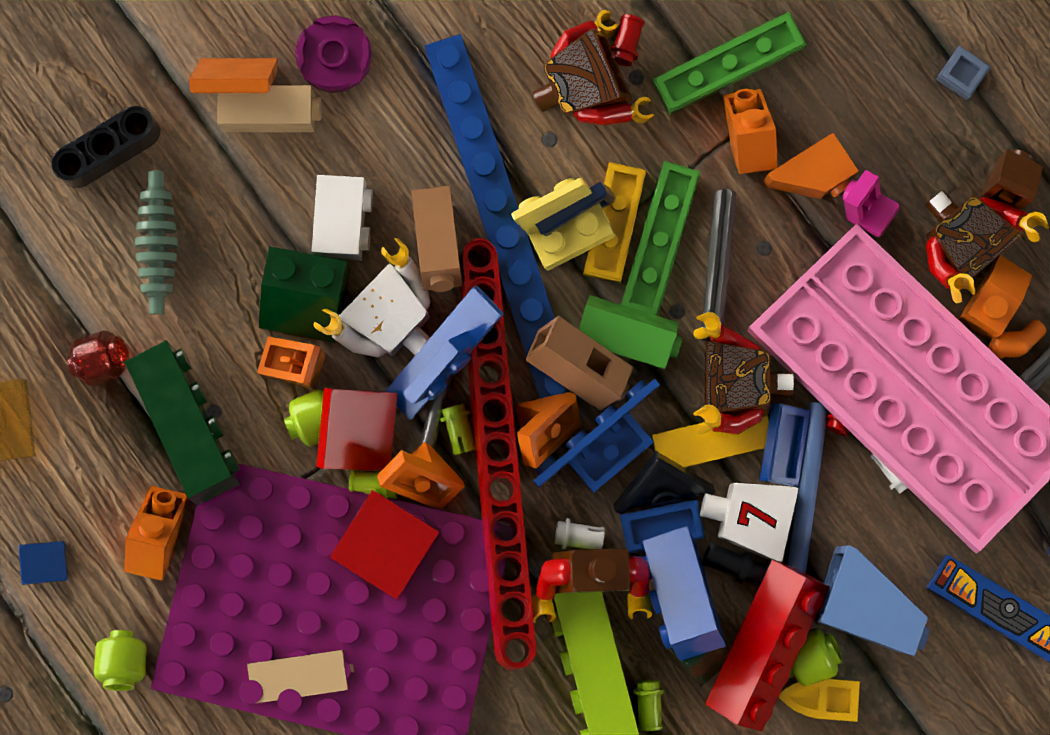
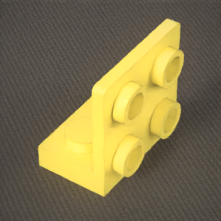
M583 178L563 180L554 187L553 192L541 198L539 196L528 198L519 205L518 210L511 213L514 221L529 235L541 263L547 271L616 237L600 202L551 232L552 234L548 236L541 235L535 225L592 194L590 187Z

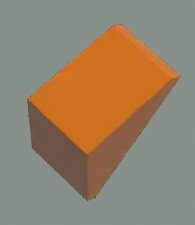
M268 336L257 374L316 390L326 352L316 345Z

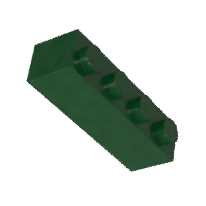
M165 340L124 361L188 499L199 506L240 485L235 474L240 470L239 464L230 449L224 451L219 441V438L223 437L224 433L215 416L208 417L203 407V404L208 402L207 397L198 381L191 382L187 371L192 369V366L183 349L176 350Z

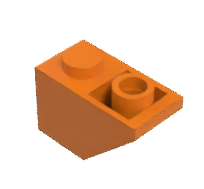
M741 89L735 93L723 94L731 151L738 173L745 174L776 169V127L761 89Z
M151 485L126 536L124 572L160 581L163 580L175 554L189 500L186 494Z

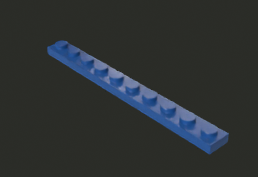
M459 34L424 46L487 240L495 246L498 254L500 279L525 356L527 357L537 331L553 320L554 315L527 233L514 221L511 213L519 208L462 36ZM528 362L539 398L572 392Z

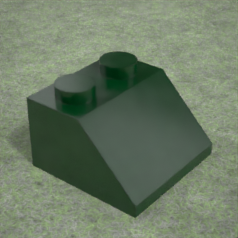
M269 246L261 283L258 328L335 343L336 340L332 338V335H326L316 330L314 322L322 327H327L330 324V315L323 312V309L331 310L338 315L342 313L351 269L347 261Z

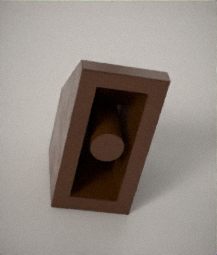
M1007 149L998 157L980 198L987 197L1012 205L1020 210L1023 209L1036 197L1043 166L1034 162V157L1027 152L1017 149L1010 151Z

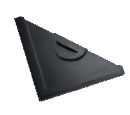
M656 451L613 506L615 512L623 514L628 509L648 505L653 508L679 503L683 498L703 495L705 493L713 495L716 491L713 484Z

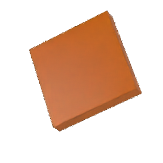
M201 58L189 78L190 92L268 93L278 73V59Z

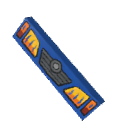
M945 555L926 589L1050 663V615L952 556Z

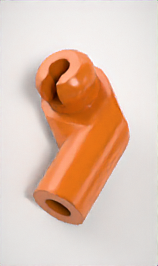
M1031 320L1021 331L1003 332L1002 335L992 338L988 348L999 359L1021 357L1046 334V327L1039 320Z

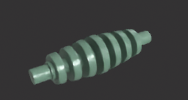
M153 170L148 171V188L140 193V201L148 203V206H141L138 209V217L148 218L149 221H141L136 225V232L149 234V236L135 238V247L149 249V252L136 253L137 263L149 264V268L138 269L139 278L149 279V283L140 285L141 293L147 294V297H149V314L164 315L165 297H167V294L173 293V285L166 284L165 279H172L175 276V269L164 268V264H173L177 260L176 253L164 252V249L177 248L178 238L164 236V234L177 232L176 223L164 221L165 218L175 217L174 208L164 206V203L172 202L173 197L172 192L166 191L164 188V171Z

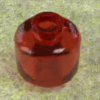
M102 330L76 339L71 346L67 364L69 371L74 377L79 378L86 385L96 386L123 375L126 369L124 361L129 359V351L120 336H115L107 330Z

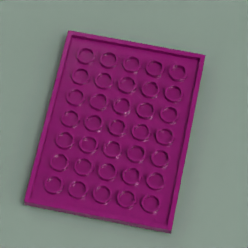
M239 464L240 470L235 474L240 485L196 507L150 689L345 735H467L492 629L482 520L388 498L397 506L440 532L399 599L396 600L329 558L369 496L368 494L356 491L350 492L347 488ZM495 523V535L502 541L511 540L513 537L512 527ZM506 560L500 561L498 565V572L502 579L506 568ZM343 650L348 690L301 697L296 690L286 689L280 693L276 701L257 703L263 695V689L257 681L249 680L247 664ZM349 664H353L354 672H351Z

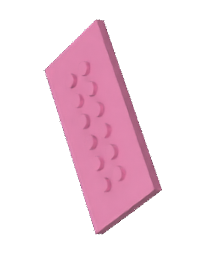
M858 224L851 228L747 330L759 344L789 373H793L795 379L976 554L1050 480V406Z

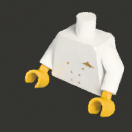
M398 238L394 239L400 246L399 252L394 256H390L385 248L382 247V255L390 263L340 315L331 310L323 309L322 311L329 314L331 318L330 324L327 327H322L314 322L316 330L326 335H332L334 340L352 353L380 357L388 353L394 356L405 346L416 355L430 339L420 329L430 318L427 312L431 303L428 291L423 289L420 269L413 259L409 257L407 246Z

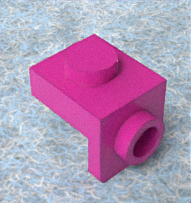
M867 170L864 171L858 181L852 180L843 194L846 219L855 225L858 224L862 229L876 237H880L899 211V204L881 194L879 177Z

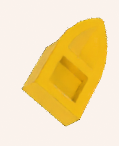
M827 679L809 686H804L797 682L781 691L779 698L794 711L808 717L858 722L860 681Z

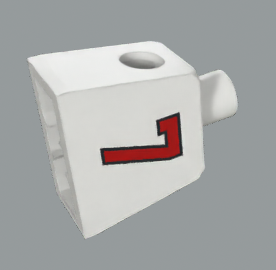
M732 483L729 485L726 498L705 493L700 516L721 521L718 538L768 560L782 562L799 488Z

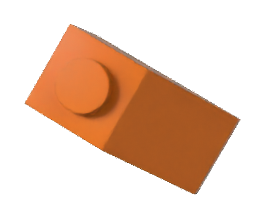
M832 133L768 173L763 182L767 188L817 199H822L831 193L833 198H836L845 192L847 186L859 170L835 134Z
M999 255L958 320L988 340L1002 335L1021 305L1033 275L1002 255Z

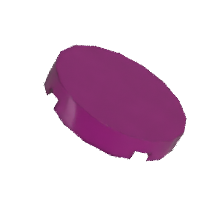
M337 15L321 17L315 20L312 25L308 26L306 30L304 29L299 35L295 48L297 66L304 79L317 90L329 93L345 92L359 85L368 74L372 62L370 40L363 29L351 19Z

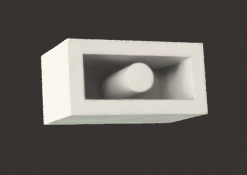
M317 175L311 251L313 255L341 260L362 261V251H369L370 227H364L365 212H372L373 189H367L364 177Z

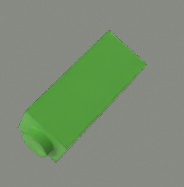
M589 295L579 326L580 331L612 353L666 369L669 357L677 359L683 340L682 336L677 335L679 322Z

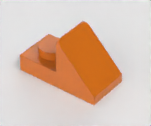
M566 392L521 402L516 405L520 425L517 436L523 464L533 468L539 467L582 426L576 394Z
M426 442L422 443L412 454L401 450L377 475L380 487L438 510H442L465 487L463 480Z

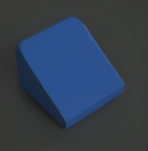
M65 541L19 545L22 585L68 580Z

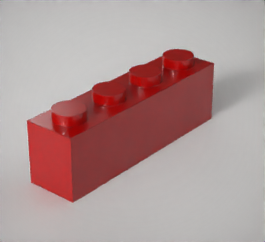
M772 560L705 705L739 726L762 732L766 722L772 715L773 707L783 686L789 679L793 664L800 649L806 642L807 634L817 613L823 606L824 598L830 586L794 567Z

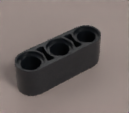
M141 106L128 107L54 153L51 160L53 173L72 188L87 186L155 144L160 136L159 124L147 109ZM147 120L148 127L142 134H131V128L136 121ZM108 139L114 140L113 150L107 155H99L98 148L100 144ZM75 159L80 160V170L74 175H66L65 168L67 164Z

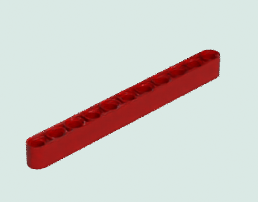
M473 239L466 244L459 258L463 286H460L461 301L477 285L490 296L494 304L503 312L496 248L486 239ZM480 253L485 257L487 265L481 268L473 266L469 262L468 255ZM503 315L490 330L494 335V342L491 344L480 342L469 354L471 360L467 366L494 652L497 662L503 668L517 670L527 667L533 662L536 656V641ZM483 366L494 368L498 374V381L494 383L485 382L480 377L479 368ZM488 404L497 406L501 410V421L491 422L487 420L483 414V406ZM498 443L501 445L506 453L505 459L500 462L492 460L486 451L488 444ZM494 482L505 484L509 489L508 500L498 501L491 495V484ZM505 521L511 525L513 529L511 540L502 541L495 535L494 525L496 522ZM500 561H510L516 566L517 576L514 581H506L501 578L498 572ZM506 600H513L520 606L521 616L516 622L509 621L503 616L502 605ZM511 640H517L524 646L525 655L519 663L511 661L506 655V646Z

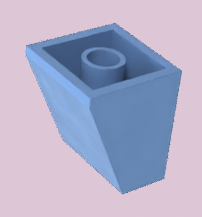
M849 545L836 546L823 582L830 587L824 598L823 606L817 613L814 622L898 653L915 656L917 649L923 650L930 630L929 627L925 626L928 617L857 548Z

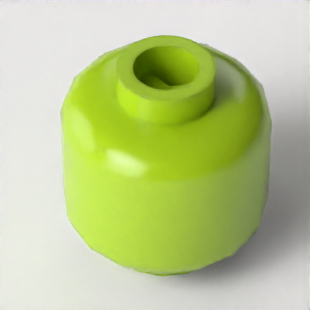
M316 389L290 401V416L284 418L291 438L295 440L300 437L306 446L312 447L319 444L323 390Z
M818 628L809 630L806 642L800 649L790 671L789 678L795 676L801 685L809 686L837 675L838 664L843 663V659L832 633L825 634L823 630Z
M111 631L110 637L96 643L94 660L95 679L103 683V688L107 690L129 691L135 689V684L143 681L146 675V644L134 638V632Z

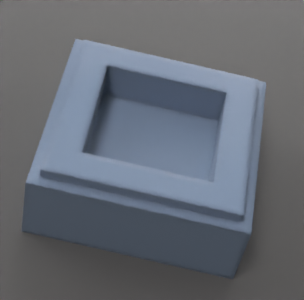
M958 46L935 80L965 100H968L991 66L961 46Z

